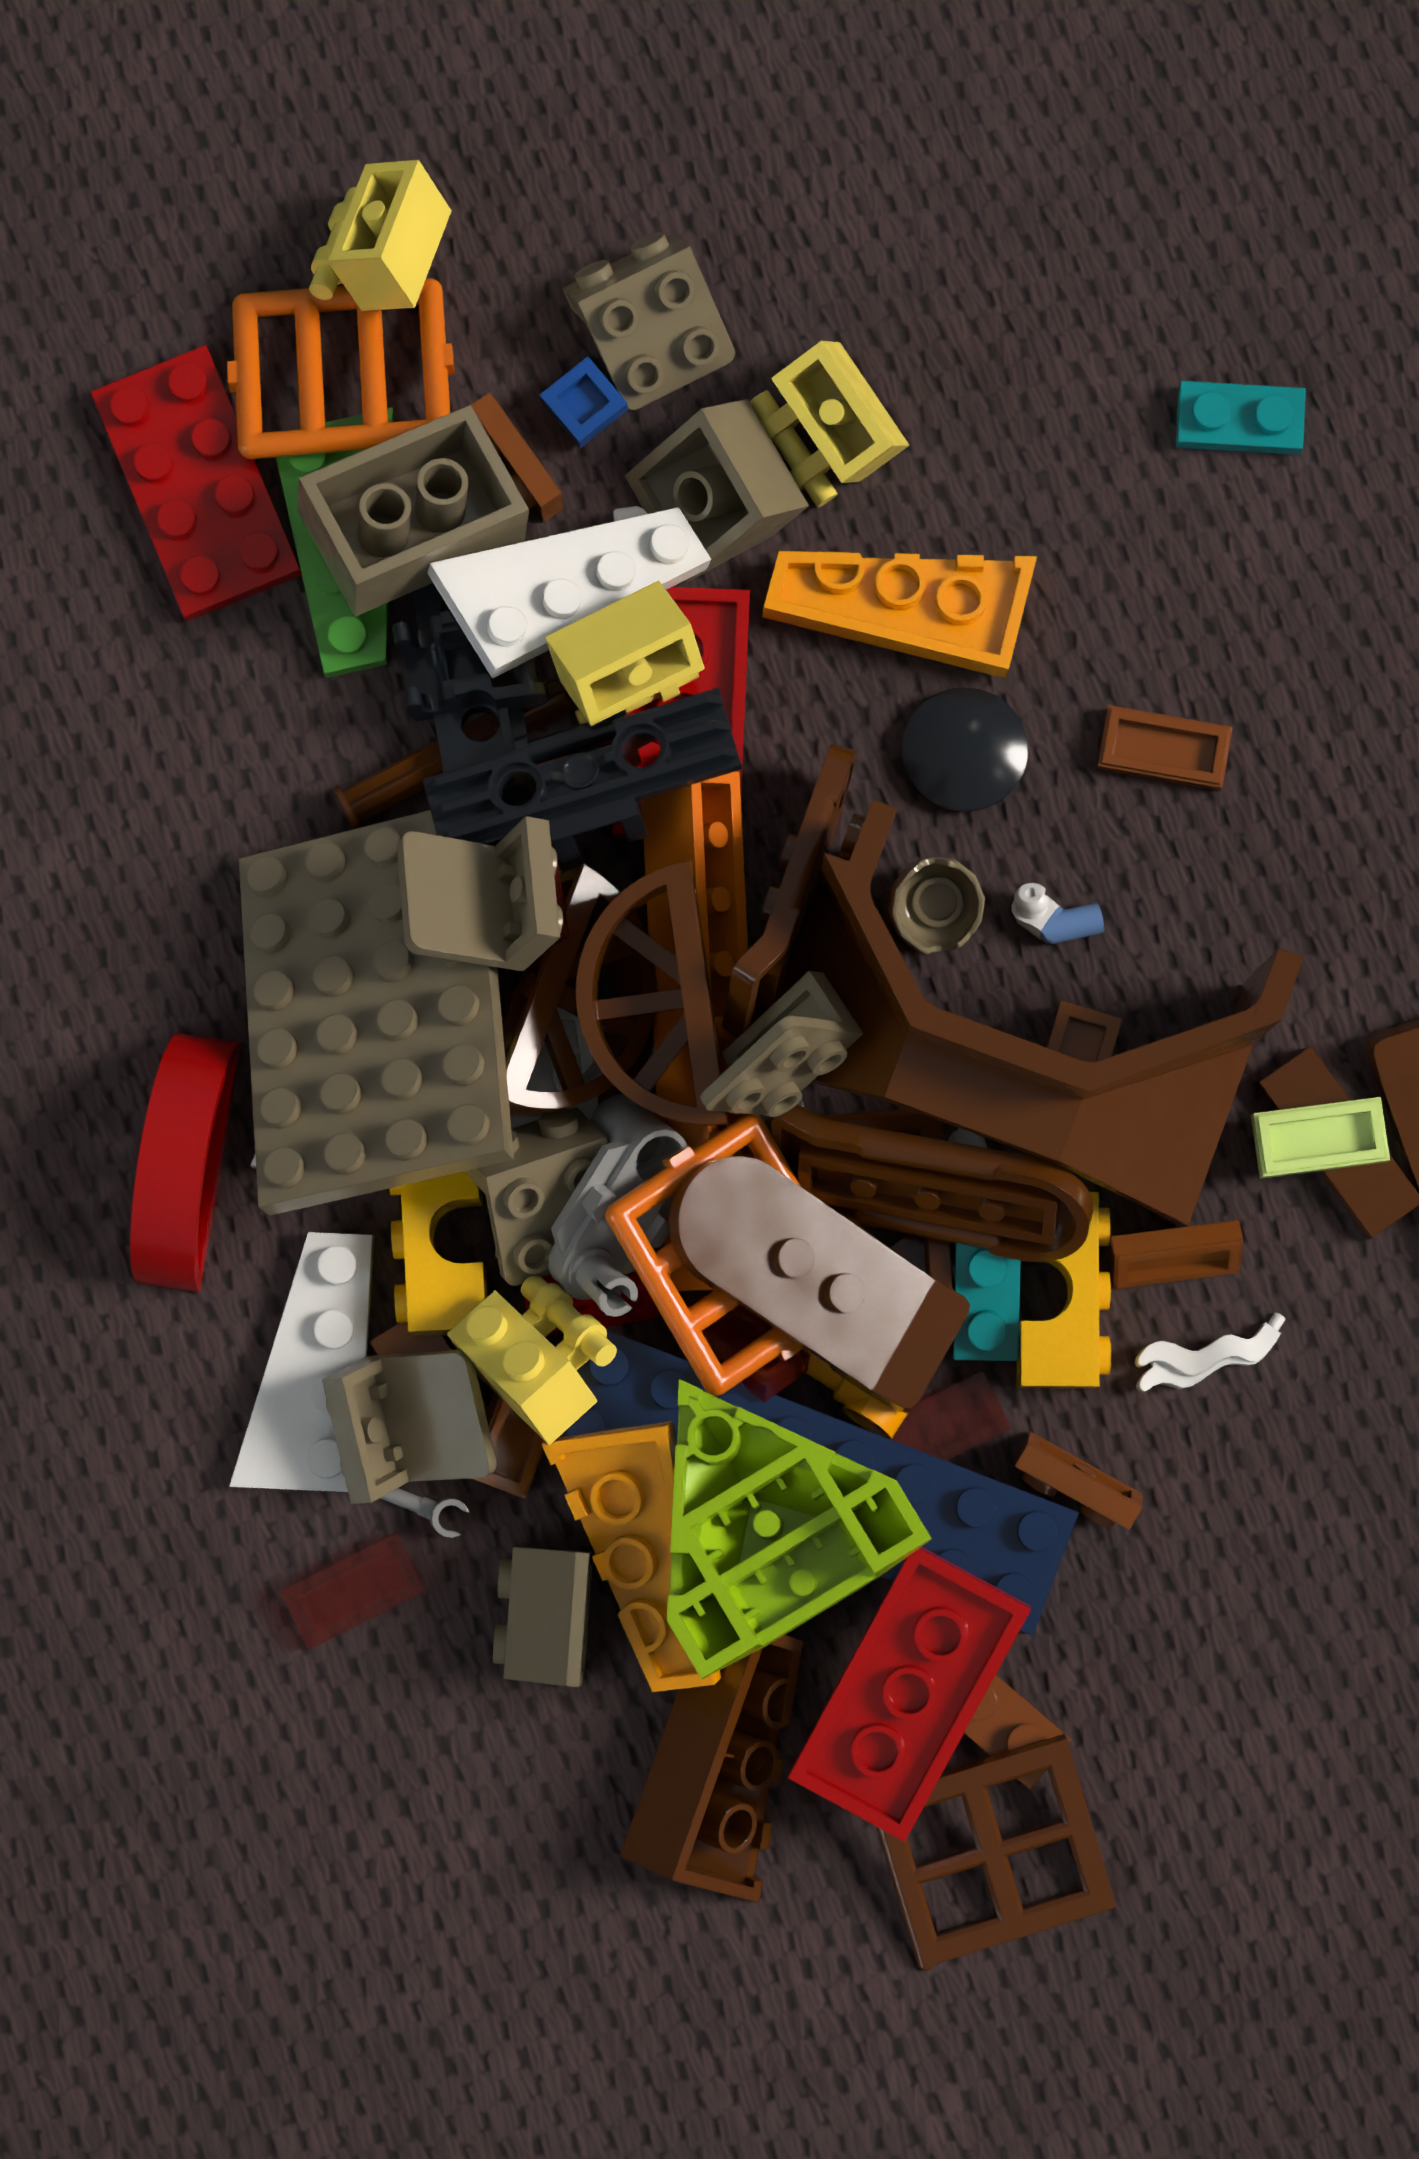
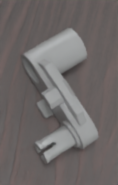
M617 1094L607 1098L593 1112L590 1121L607 1137L608 1144L601 1146L551 1227L555 1243L550 1252L548 1264L553 1279L567 1293L577 1299H593L601 1311L612 1317L622 1316L632 1308L621 1298V1293L623 1292L629 1299L636 1302L638 1289L630 1278L624 1276V1274L634 1272L635 1269L606 1221V1209L613 1202L666 1168L662 1160L681 1147L687 1146L685 1139L654 1112L643 1108L624 1094ZM675 1193L636 1219L653 1248L661 1247L670 1233L669 1224L666 1219L669 1216Z

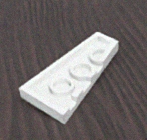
M677 507L432 562L429 565L427 574L493 679L548 651L549 648L545 640L546 636L658 580L667 590L706 570L711 558L680 508Z
M308 1232L229 1487L348 1492L345 1477L341 1470L340 1455L331 1417L326 1407V1396L322 1379L368 1356L374 1248L373 1235Z

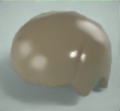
M928 857L909 864L892 883L887 910L895 933L910 947L929 955L935 952L958 949L970 939V936L975 933L982 922L985 896L976 875L952 858Z

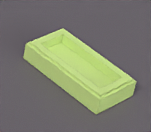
M1381 1097L1260 1112L1251 1115L1260 1179L1390 1161Z

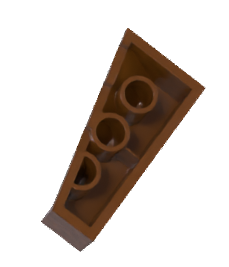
M785 1634L766 1647L721 1669L722 1678L715 1685L678 1690L620 1857L676 1882L757 1903L760 1902L763 1880L754 1875L759 1849L769 1848L773 1823L765 1820L764 1816L770 1784L780 1783L784 1759L779 1758L776 1745L779 1729L790 1724L803 1647L802 1640Z

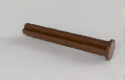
M556 679L544 682L548 687L550 698L547 703L539 707L523 710L527 734L568 713L570 710L569 699L563 687ZM486 713L463 726V733L470 740L477 742L486 741L496 734L499 722L493 715ZM438 739L343 790H340L338 785L332 788L353 829L361 828L359 825L361 822L425 789L423 779L443 773Z

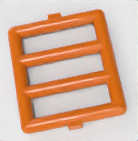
M427 278L416 305H419L426 419L388 422L382 310L361 311L344 285L336 287L334 295L330 300L316 298L310 293L309 288L252 292L237 295L232 302L234 361H227L230 393L236 392L237 438L240 454L247 459L366 450L450 414L448 375H455L452 343L446 344L443 289L441 284L435 279ZM357 310L363 424L325 427L320 312ZM295 315L300 430L263 432L258 317Z
M745 1114L693 1150L690 1146L681 1147L662 1160L666 1168L613 1202L605 1212L607 1223L707 1393L713 1396L723 1395L774 1358L777 1361H786L804 1347L773 1327L720 1364L701 1331L740 1304L726 1294L714 1290L688 1308L669 1277L670 1274L683 1266L673 1248L672 1242L655 1252L636 1219L676 1193L682 1181L695 1168L713 1159L729 1157L746 1145L750 1148L755 1159L767 1163L801 1186L780 1148L771 1136L764 1120L760 1115Z

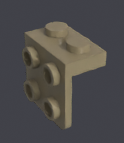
M657 232L645 236L631 245L630 250L632 254L611 264L608 260L591 263L576 272L574 275L575 282L562 288L573 312L586 323L615 389L628 403V409L631 410L639 409L729 364L735 356L733 344L691 247L673 233L665 236L663 232Z
M525 816L496 846L415 831L406 832L397 842L404 942L412 953L524 971L560 938L563 913L560 906L557 905L554 878L557 868V854L555 849L551 847L549 820Z
M808 971L721 1053L729 1068L700 1095V1100L708 1111L767 1115L771 1117L782 1115L800 1102L803 1096L801 1091L818 1075L826 1074L843 1063L848 1054L846 1050L864 1033L823 972Z
M578 1107L572 1109L563 1108L544 1113L536 1121L512 1128L514 1160L465 1171L486 1195L500 1274L511 1286L523 1284L532 1275H539L540 1277L551 1275L548 1268L549 1255L555 1243L551 1227L601 1146L608 1144L607 1137Z
M460 1349L367 1356L322 1379L326 1396V1407L331 1417L340 1455L341 1470L345 1477L351 1504L372 1503L412 1481L484 1478L495 1471L497 1462L475 1365Z

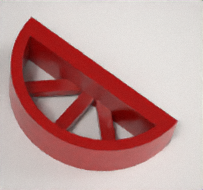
M176 1033L172 1036L164 1051L146 1113L134 1184L130 1258L132 1274L136 1283L200 1293L242 1048L241 1042Z

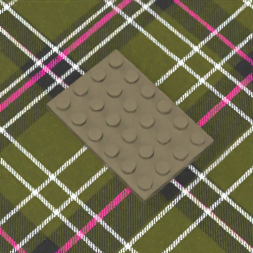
M430 810L239 858L258 1207L269 1216L514 1160L497 967L414 954L408 950L404 942L397 842L409 831L436 835Z

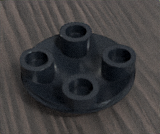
M976 688L948 689L927 699L909 719L902 740L903 764L914 790L933 804L957 812L983 810L1004 801L1020 781L1028 757L1026 733L1014 710L996 695Z

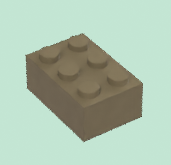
M471 405L302 476L298 482V513L354 617L433 583L427 574L429 565L432 562L525 542L529 509Z

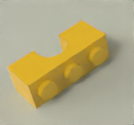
M465 1171L389 1188L391 1196L401 1195L402 1220L391 1221L393 1258L404 1259L406 1284H395L394 1287L397 1323L408 1322V1332L412 1337L448 1336L447 1333L488 1297L487 1270L483 1262L453 1263L442 1258L436 1252L434 1246L435 1229L439 1221L447 1213L458 1208L483 1206L482 1190Z
M1089 1192L1093 1201V1215L1084 1244L1076 1252L1065 1258L1047 1262L1057 1268L1065 1279L1067 1300L1064 1308L1059 1315L1051 1320L1019 1322L1017 1388L1094 1389L1100 1386L1099 1375L1110 1374V1337L1099 1336V1310H1109L1111 1299L1110 1273L1099 1272V1246H1109L1110 1211L1109 1208H1099V1192Z

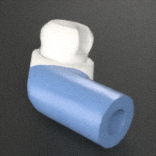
M1037 883L1021 885L1014 894L1012 913L1018 924L1044 943L1058 944L1104 933L1103 917L1097 902L1064 910L1046 896L1045 888Z

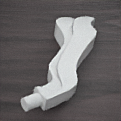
M1275 1312L1269 1322L1263 1323L1252 1338L1244 1339L1232 1334L1224 1335L1198 1351H1191L1166 1341L1154 1342L1143 1348L1135 1359L1137 1367L1145 1366L1148 1363L1152 1366L1139 1378L1136 1388L1140 1392H1145L1151 1387L1161 1384L1176 1389H1183L1195 1385L1223 1366L1254 1365L1265 1357L1281 1335L1278 1330L1284 1323L1285 1318Z

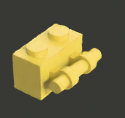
M419 160L365 164L357 187L349 188L344 201L334 206L328 222L329 229L331 230L326 246H322L317 250L311 264L314 276L309 290L313 296L321 300H330L334 295L337 285L343 284L361 311L415 308L452 211Z
M818 342L771 378L787 401L781 408L768 390L760 393L750 401L772 442L792 469L790 473L800 490L805 489L817 508L825 505L838 494L825 475L829 469L832 468L841 483L860 482L910 446L840 342ZM799 422H801L819 449L812 455L794 429Z
M659 580L545 637L560 682L579 708V710L575 711V714L580 724L588 722L590 726H593L625 709L627 713H630L656 699L664 703L680 695L679 687L699 678L698 672L705 669L691 623Z
M532 1275L521 1286L522 1295L531 1302L530 1309L523 1315L495 1290L452 1328L447 1335L457 1349L463 1351L475 1365L476 1374L550 1446L598 1402L577 1370L589 1359L601 1367L608 1365L615 1358L617 1349L606 1338V1328L592 1315H581L573 1307L572 1296L557 1283L548 1284L539 1275ZM557 1327L564 1334V1340L555 1347L545 1337Z

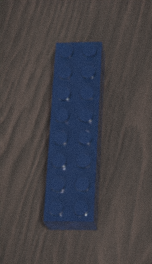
M606 1330V1338L617 1349L615 1358L603 1367L596 1365L589 1359L577 1370L598 1402L559 1437L673 1421L677 1440L679 1379L706 1392L690 1363L684 1359ZM743 1382L738 1383L723 1395L715 1396L835 1451L837 1454L897 1480L932 1538L922 1547L1029 1604L1031 1611L1020 1631L1032 1636L1034 1635L1079 1512ZM904 1560L880 1577L893 1581Z

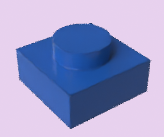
M588 356L539 395L542 405L580 449L628 411V403Z

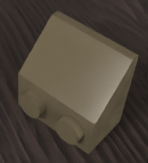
M748 399L700 409L625 475L626 480L647 514L679 507L709 554L711 561L708 568L684 582L693 580L772 537L809 506Z
M513 1547L512 1560H500L498 1598L509 1599L507 1625L496 1624L493 1663L504 1664L503 1679L580 1687L583 1684L593 1552Z

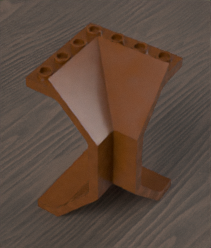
M872 799L866 817L856 813L853 814L840 849L839 858L824 852L818 888L793 952L779 996L780 999L808 971L823 972L864 1033L846 1050L848 1054L843 1063L826 1074L818 1075L811 1083L886 1101L1051 1161L1158 1214L1157 1222L1173 1228L1187 1227L1251 1049L1259 1039L1282 1020L1304 957L1278 948L1242 984L1231 1016L1101 1061L1086 1062L937 1008L923 997L871 898V880L898 809Z

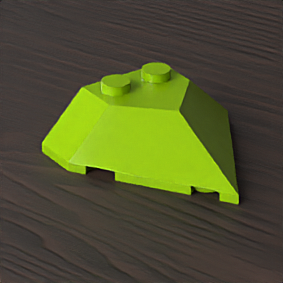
M679 1379V1415L677 1445L675 1447L670 1546L671 1573L667 1622L701 1679H704L766 1647L871 1583L928 1543L932 1538L897 1480L837 1454L835 1451Z

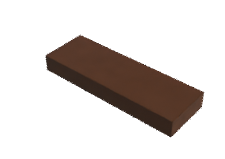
M1312 1046L1256 1084L1275 1111L1351 1101ZM1391 1155L1390 1161L1385 1163L1319 1171L1368 1239L1374 1238L1419 1205V1193Z

